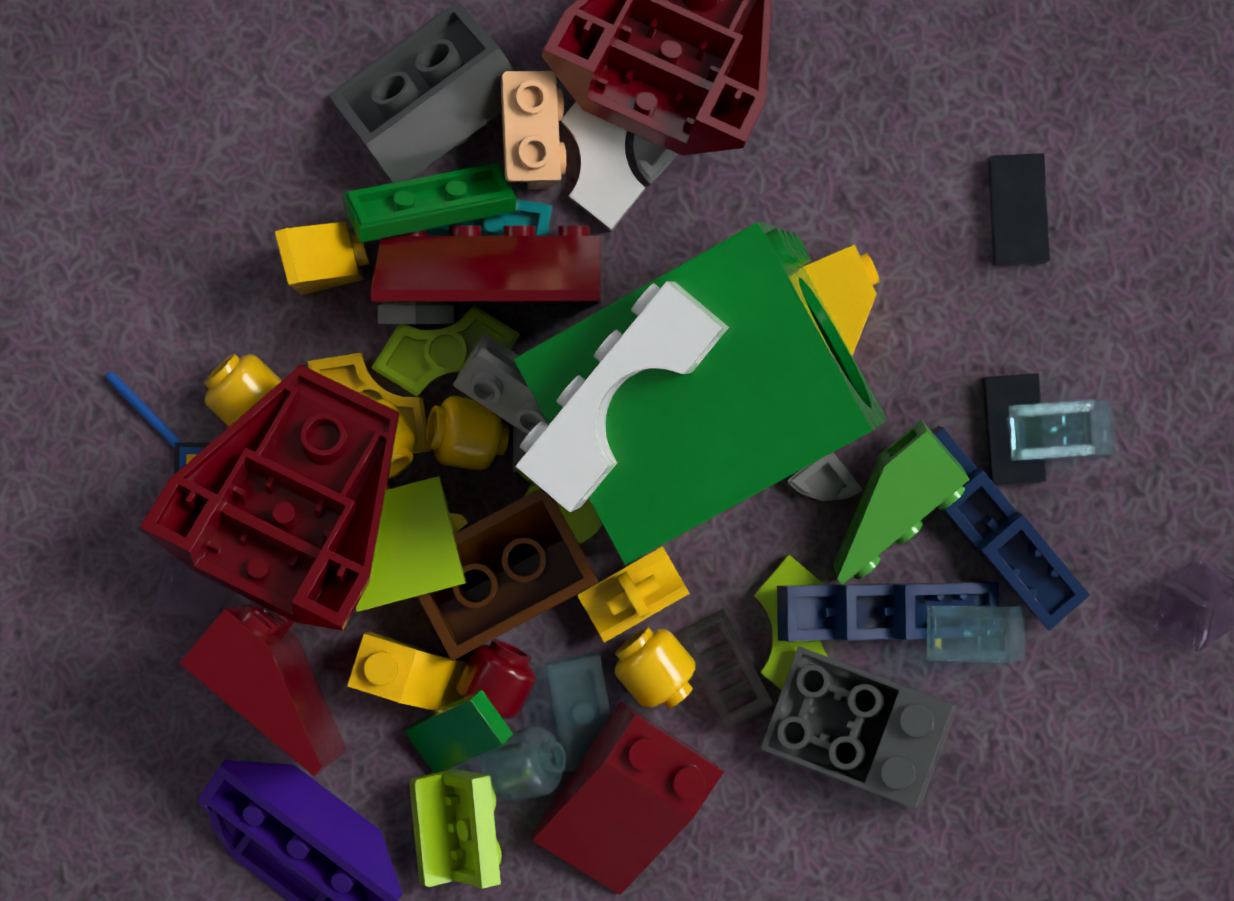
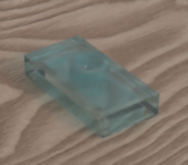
M597 651L544 662L561 760L565 771L576 769L611 716L601 658Z

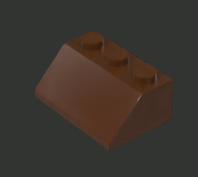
M540 488L455 533L454 538L466 583L419 595L418 598L450 659L453 661L599 583V580L556 500Z

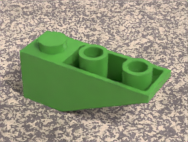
M919 420L889 445L877 458L833 564L837 580L842 585L852 577L858 580L869 574L880 562L879 554L894 542L897 545H901L910 540L921 529L923 523L920 520L936 507L939 510H943L951 506L965 491L963 485L970 479L964 468L922 420Z

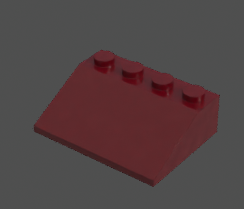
M578 225L557 226V236H536V226H503V236H481V226H449V236H427L426 229L381 238L371 287V301L601 302V236H590V226Z
M257 603L224 609L181 660L180 664L315 777L338 759L346 750V747L301 642L289 630L294 622Z

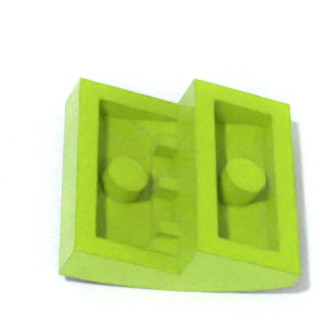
M440 476L386 490L370 583L356 606L357 612L466 583Z

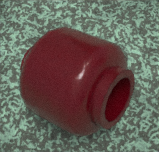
M492 639L490 645H481L471 651L457 680V693L461 698H465L482 690L502 719H513L521 713L536 682L535 670L529 665L532 658L521 649L509 643Z

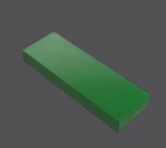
M493 163L343 192V207L361 243L516 212L517 197L509 182L506 181L505 174L499 163Z

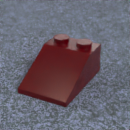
M620 701L530 839L621 895L695 817L724 771L707 756Z

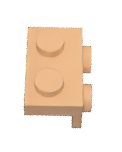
M506 71L500 78L505 179L508 182H527L528 190L550 189L561 181V175H564L566 171V148L563 142H559L558 122L562 121L564 113L562 89H557L556 74L553 71Z

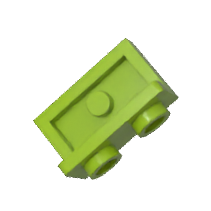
M451 769L412 778L409 782L419 883L426 887H432L455 881L481 889L501 884L499 865L502 854L496 839L494 820L496 795L491 786L490 775Z

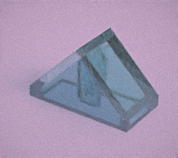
M1088 399L1010 406L1013 461L1116 455L1112 401Z
M927 605V660L1012 663L1025 660L1026 606Z

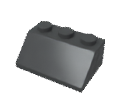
M457 1L328 96L383 171L394 183L420 176L430 164L452 148L465 143L471 134L496 116L501 115L500 78L504 72L515 70L495 41Z

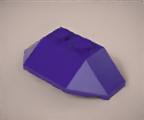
M224 760L197 799L202 810L208 812L212 827L227 854L289 901H398L402 896V891L381 830L293 764Z

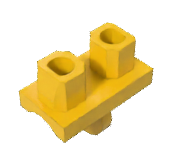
M662 546L577 596L605 643L690 593Z

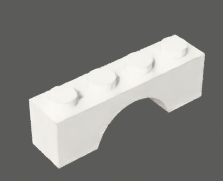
M666 281L661 288L653 283L641 295L631 309L638 317L624 334L616 329L606 338L594 354V357L600 362L586 380L578 375L565 388L556 401L563 409L549 426L544 421H540L529 432L519 447L526 454L516 467L569 512L581 508L617 464L609 447L605 428L608 406L617 389L634 374L649 368L666 369L680 374L692 373L729 328L676 282Z

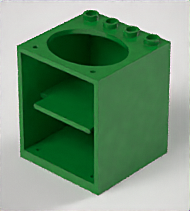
M756 222L513 359L546 421L550 424L563 409L556 402L561 393L578 375L585 380L590 376L600 363L594 357L598 348L614 330L617 329L622 334L625 333L638 317L631 309L653 283L661 288L666 281L676 282L729 327L692 373L680 374L659 368H649L640 371L628 378L617 389L610 401L606 414L605 428L607 441L617 464L591 494L589 500L625 565L868 434L888 420L803 266L810 262L811 259L796 232L791 233L790 230L786 232L783 228Z

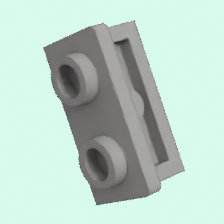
M484 333L474 345L453 386L527 435L540 421H544L549 426L513 360L519 355Z

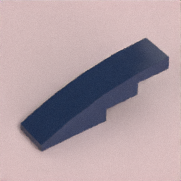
M938 425L932 432L960 463L970 479L963 485L965 491L961 497L951 506L941 510L942 513L1016 597L1050 631L1087 599L1090 594L1022 513L1016 511L986 473L978 469L945 428Z
M878 583L777 586L778 640L849 641L999 636V583Z

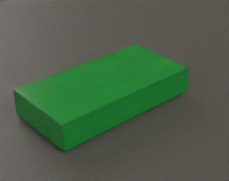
M482 690L414 721L404 730L433 773L445 771L497 748L513 735Z

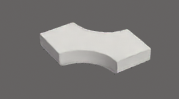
M575 102L561 121V124L568 129L575 139L581 157L579 178L569 198L612 232L644 192L645 187L635 178L626 159L625 139L628 131L583 111L578 103Z

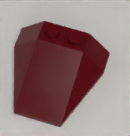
M577 0L564 11L543 49L542 57L585 112L682 156L744 148L766 102L772 0Z
M300 365L167 481L140 529L197 574L293 622L343 631L370 583L400 413Z

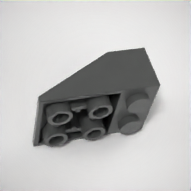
M798 646L760 749L917 809L922 806L958 705Z

